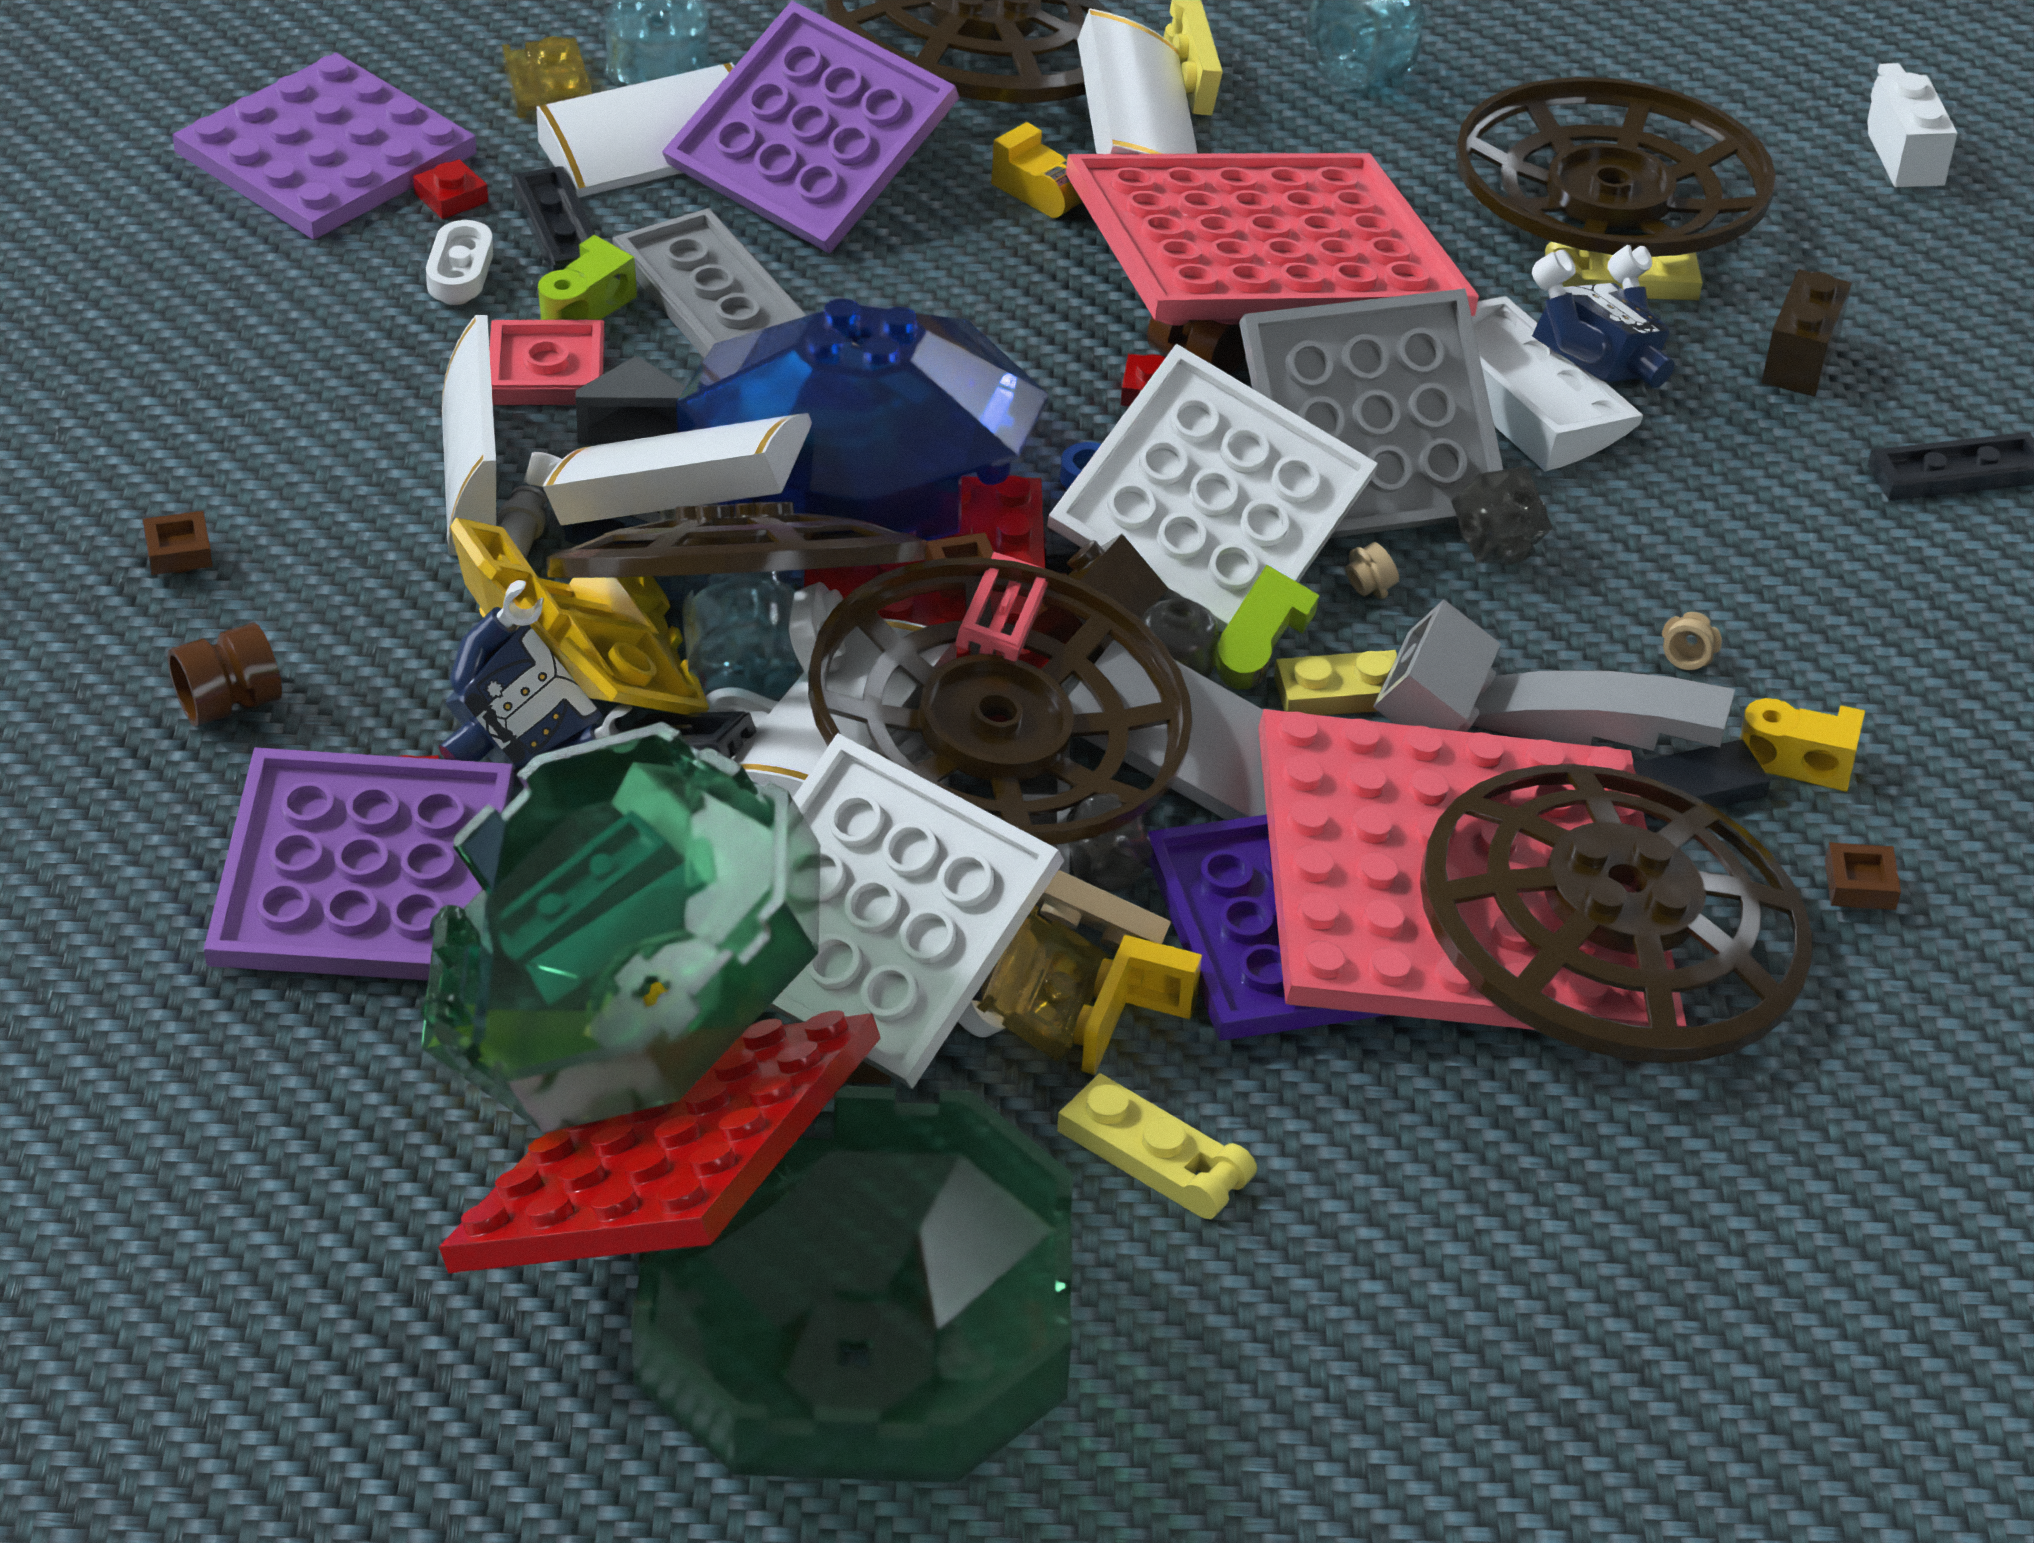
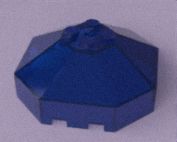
M835 299L826 303L822 312L714 343L676 401L678 433L808 413L812 425L782 493L718 502V504L734 505L735 510V504L794 502V514L811 513L866 521L869 524L896 532L910 533L916 531V537L925 539L927 543V541L956 534L962 527V476L976 472L979 480L986 485L1000 484L1007 479L1011 470V461L1019 458L1048 400V393L967 319L919 313L905 307L885 308L858 304L850 299ZM848 530V531H834V532H818V534L857 533V532Z

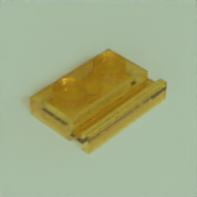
M546 37L541 41L525 42V49L511 50L510 44L502 45L503 64L518 119L526 118V111L537 110V106L592 94L576 37Z
M1035 905L999 958L983 1000L978 1002L976 1008L984 1013L989 1008L1004 1017L1003 1026L1058 1061L1072 1047L1080 1011L1084 1004L1090 1005L1094 995L1099 967L1104 958L1109 959L1110 955L1055 919L1051 924L1037 915L1039 907Z

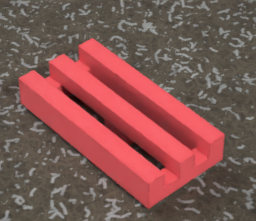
M996 552L991 557V559L1016 561L1036 566ZM989 568V570H985L959 628L955 646L967 650L970 642L981 645L979 654H993L994 650L1005 653V659L1016 662L1043 602L1048 582L1045 581V578L1036 577L1010 636L1002 633L1016 602L1022 583L1009 581L989 628L978 625L989 597L992 595L999 569Z

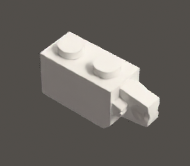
M1899 63L1879 64L1877 70L1879 76L1870 95L1872 102L1867 120L1868 135L1894 187L1945 185L1957 131L1927 75L1906 73Z

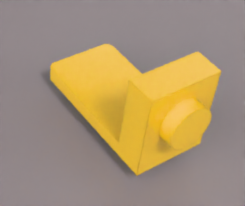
M1124 935L1114 960L1104 958L1101 962L1094 987V997H1097L1095 1005L1084 1004L1076 1023L1074 1044L1083 1046L1081 1071L1093 1075L1096 1074L1125 1003L1190 1019L1198 1000L1202 955Z

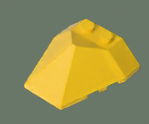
M458 517L455 518L450 529L464 583L479 604V611L482 617H485L494 607L503 608L506 591L510 584L519 580L525 581L524 590L513 598V602L521 609H529L535 606L540 598H544L541 615L530 626L588 698L685 715L707 712L710 709L692 662L686 659L681 662L677 648L683 641L679 628L671 626L670 629L668 628L664 615L669 610L670 604L667 596L652 576L573 578L569 584L538 578L503 527Z

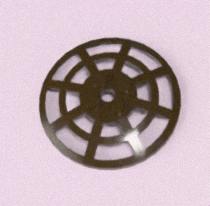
M825 0L823 8L825 18L955 85L959 97L1003 103H1039L1085 95L1086 89L1082 67L1060 73L1042 75L1033 55L1054 52L1069 46L1071 43L1078 46V37L1084 24L1083 11L1088 13L1089 8L1112 13L1099 0H874L875 3L850 12L845 8L843 0ZM1041 3L1065 6L1069 14V21L1065 22L1040 10ZM918 8L920 14L936 27L916 19L907 13L906 10ZM886 16L903 30L927 40L919 55L915 57L880 41L860 25ZM1037 24L1055 32L1042 38L1024 39V37L1036 29ZM948 48L982 55L1011 56L1020 76L978 73L951 68L938 63Z
M1554 78L1529 82L1501 91L1485 99L1469 113L1461 125L1455 154L1457 169L1465 186L1481 204L1501 219L1523 231L1554 243L1614 255L1626 245H1630L1632 251L1639 246H1644L1649 251L1651 257L1700 252L1729 243L1748 233L1764 218L1772 202L1776 177L1772 158L1762 142L1746 126L1727 113L1699 99L1674 90L1615 78ZM1571 104H1596L1626 107L1628 110L1622 127L1595 124L1560 127L1548 107ZM1526 111L1540 131L1520 140L1507 154L1480 140L1481 136L1495 124ZM1650 112L1690 125L1713 137L1718 143L1695 155L1690 150L1673 141L1643 132ZM1598 140L1617 142V144L1588 143L1575 146L1572 141ZM1549 146L1557 154L1553 158L1549 170L1524 161L1533 153ZM1638 147L1664 155L1677 162V164L1668 166L1659 158L1638 149ZM1472 153L1501 168L1502 186L1508 197H1501L1475 172L1470 162ZM1735 154L1743 162L1753 179L1756 191L1755 196L1722 199L1721 183L1711 167ZM1517 175L1547 186L1549 197L1526 198L1518 185ZM1694 176L1703 188L1705 199L1674 197L1676 183ZM1563 212L1571 218H1576L1586 223L1583 229L1558 221L1545 213ZM1669 212L1699 214L1691 222L1676 229H1672L1659 221ZM1747 212L1744 216L1725 226L1695 234L1706 228L1716 218L1717 214ZM1608 227L1628 230L1641 229L1649 235L1624 236L1605 233Z
M794 502L735 504L736 516H734V505L675 507L676 519L659 520L614 530L576 547L565 548L548 556L547 575L552 578H610L837 568L920 561L927 559L925 539L905 532H896L869 524L866 521L811 513L794 514ZM848 530L857 532V533L818 534V532H834V531H848ZM655 540L654 542L612 544L617 541Z
M981 557L941 558L908 564L876 576L854 589L831 611L818 632L808 670V698L815 724L827 747L837 733L841 734L830 714L865 723L869 736L878 752L884 758L992 815L1001 816L1003 821L1049 845L1065 844L1098 837L1129 824L1151 809L1173 785L1184 763L1193 723L1190 695L1181 670L1163 642L1142 620L1116 600L1083 582L1049 569L1016 561ZM994 568L999 569L993 591L1005 592L1009 581L1022 583L1018 595L1028 598L1036 577L1045 578L1048 585L1042 601L1071 612L1086 622L1066 644L1030 629L1023 649L1049 659L1041 669L1019 659L1016 662L1005 659L1002 655H996L995 650L993 654H979L981 645L974 642L969 644L970 655L953 659L935 669L919 653L939 645L955 643L963 621L931 625L900 638L877 611L887 605L916 595L944 590H964L967 613L985 570ZM991 596L978 624L989 628L992 621ZM1006 623L1002 633L1011 636L1015 625ZM856 626L882 652L868 673L863 691V700L826 690V679L833 656L845 637ZM1109 635L1122 645L1143 667L1157 689L1161 702L1124 709L1122 700L1111 682L1087 658ZM898 668L923 689L919 710L882 705L885 686ZM1071 675H1074L1092 693L1102 712L1074 714L1071 702L1060 685ZM1000 714L1006 717L1009 721L996 722L986 717H992ZM1167 724L1168 742L1164 762L1153 784L1144 791L1112 780L1125 758L1129 731ZM886 728L921 733L934 755L919 765L914 766L896 747ZM1108 734L1106 753L1094 772L1064 757L1070 737ZM957 770L976 778L991 781L996 800L965 794L941 784L940 781ZM1047 773L1074 787L1052 797L1023 801L1018 781L1032 779ZM1093 796L1120 805V807L1098 816L1066 823L1032 825L1029 816H1040L1064 811L1087 801Z
M1578 764L1538 765L1507 771L1476 784L1457 797L1438 818L1423 855L1420 888L1424 912L1436 940L1452 964L1482 995L1510 1016L1544 1035L1582 1050L1624 1060L1655 1063L1701 1061L1733 1053L1759 1041L1785 1019L1800 996L1812 962V932L1806 908L1791 878L1775 857L1745 828L1717 808L1683 790L1646 776L1612 768ZM1540 785H1573L1576 789L1546 794L1528 801L1518 808L1488 800L1507 791ZM1604 788L1611 789V790H1616V791H1620V792L1606 791V790H1604ZM1585 804L1593 823L1581 825L1568 831L1538 816L1556 808ZM1614 806L1641 811L1662 819L1669 824L1658 833L1637 826L1623 824ZM1466 814L1499 824L1500 826L1497 828L1488 850L1487 873L1448 881L1446 869L1448 844L1459 819ZM1709 828L1733 845L1760 871L1771 887L1751 881L1747 871L1733 852L1706 829ZM1519 832L1553 848L1546 867L1510 870V849ZM1693 838L1696 839L1718 859L1729 876L1699 871L1692 860L1680 849ZM1620 883L1630 886L1636 892H1627ZM1544 891L1550 907L1564 924L1553 934L1529 911L1518 893ZM1706 895L1739 900L1741 906L1740 925L1733 939L1701 914L1705 905ZM1494 897L1498 907L1511 926L1539 952L1522 973L1516 977L1499 964L1476 940L1461 918L1456 904ZM1760 906L1787 914L1794 934L1795 951L1788 972L1779 984L1750 955L1760 930ZM1692 936L1716 955L1697 965L1680 969H1667L1664 952L1676 948ZM1588 940L1613 951L1636 954L1639 969L1604 961L1580 951L1579 948ZM1562 967L1604 985L1629 991L1644 992L1649 1027L1629 1025L1595 1017L1559 1003L1542 992ZM1734 971L1762 1000L1754 1008L1728 1020L1696 1027L1677 1028L1672 992H1684L1706 987L1726 978Z

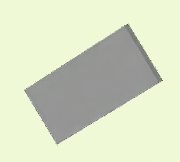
M710 208L613 237L614 246L635 257L636 280L714 370L813 339V322Z
M1113 640L1094 665L1111 682L1122 700L1124 709L1161 702L1157 689L1143 667L1122 645ZM1175 661L1181 670L1190 695L1193 723L1184 763L1170 788L1226 820L1266 815L1258 731L1263 709ZM1080 681L1068 696L1073 713L1102 712L1092 693ZM1167 724L1129 731V739L1123 761L1155 779L1164 762L1168 742ZM1108 734L1082 736V738L1106 751Z

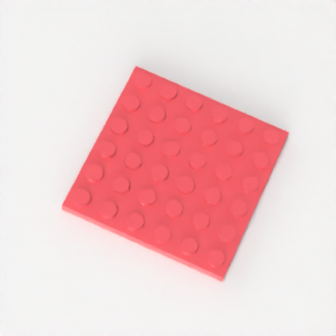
M1370 153L1068 154L1066 166L1068 179L1155 321H1161L1169 325H1184L1189 320H1214L1222 324L1233 325L1239 324L1243 315L1248 313L1466 288L1471 316L1476 314L1479 295Z
M1263 709L1258 731L1285 1004L1535 1030L1510 1016L1482 995L1452 964L1436 940L1424 912L1420 888L1422 860L1428 840L1438 818L1451 803L1482 781L1507 771L1538 765L1578 764L1612 768L1636 774L1631 750ZM1540 785L1507 791L1488 800L1518 808L1524 803L1546 794L1576 789L1573 785ZM1604 788V790H1606V791L1620 792V791H1616V790H1611V789ZM1585 804L1556 808L1538 816L1568 831L1581 825L1593 823ZM1614 806L1621 823L1647 830L1643 812ZM1466 814L1459 819L1448 844L1446 860L1448 881L1487 873L1488 850L1495 832L1500 826L1499 824ZM1519 832L1510 849V870L1546 867L1553 848ZM1620 883L1627 892H1636L1630 886ZM1544 891L1518 893L1529 911L1553 934L1564 924L1550 907ZM1494 897L1456 904L1461 918L1476 940L1499 964L1516 977L1522 973L1539 952L1511 926L1498 907ZM1588 940L1579 948L1580 951L1604 961L1639 969L1636 954L1613 951ZM1665 951L1664 956L1667 969H1675L1672 951ZM1562 967L1542 992L1559 1003L1595 1017L1629 1025L1649 1027L1644 992L1629 991L1604 985L1575 974ZM1672 992L1677 1028L1687 1027L1680 992Z

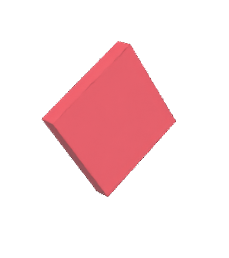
M492 320L489 351L493 405H576V390L604 374V320Z

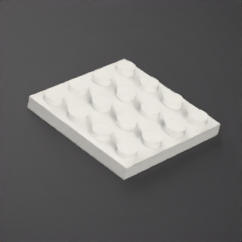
M1176 344L1049 514L1047 527L1080 547H1084L1093 540H1096L1102 546L1118 535L1123 534L1169 588L1163 594L1164 598L1223 633L1266 565L1296 582L1300 581L1374 476L1378 463Z
M837 733L694 940L686 955L694 965L796 1023L806 1022L815 1015L833 1010L843 1011L845 1017L873 1013L881 1039L862 1061L913 1089L1063 864L1064 859L1060 851L1053 846Z

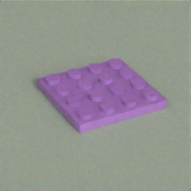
M791 0L665 147L662 153L668 165L830 254L958 101L959 95L955 85Z
M338 53L322 57L316 63L292 75L282 77L276 83L250 96L242 97L236 103L208 117L200 118L194 124L172 134L174 150L177 154L313 240L413 188L414 175L431 170L441 163L452 162L458 159L463 161L477 153L476 137L474 134Z
M254 748L204 945L207 966L476 983L485 938V924L489 917L514 785L513 764Z

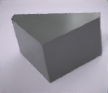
M636 355L576 390L578 443H615L693 431V391Z

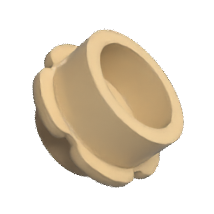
M1372 542L1364 548L1356 547L1349 552L1350 564L1345 567V571L1353 588L1362 596H1367L1373 592L1379 599L1386 598L1388 596L1387 589L1399 582L1397 567L1387 551L1378 543Z
M1686 612L1681 618L1674 616L1666 622L1662 630V636L1665 638L1663 643L1665 656L1674 666L1680 669L1695 670L1702 666H1707L1712 662L1713 654L1719 652L1722 645L1719 629L1712 627L1709 618L1698 612ZM1688 635L1695 636L1697 643H1689L1686 637Z

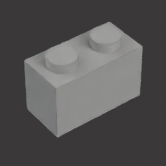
M1442 600L1408 631L1373 707L1394 724L1467 732L1479 714V709L1474 706L1476 700L1487 690L1496 676V671L1491 666L1501 643L1446 600Z

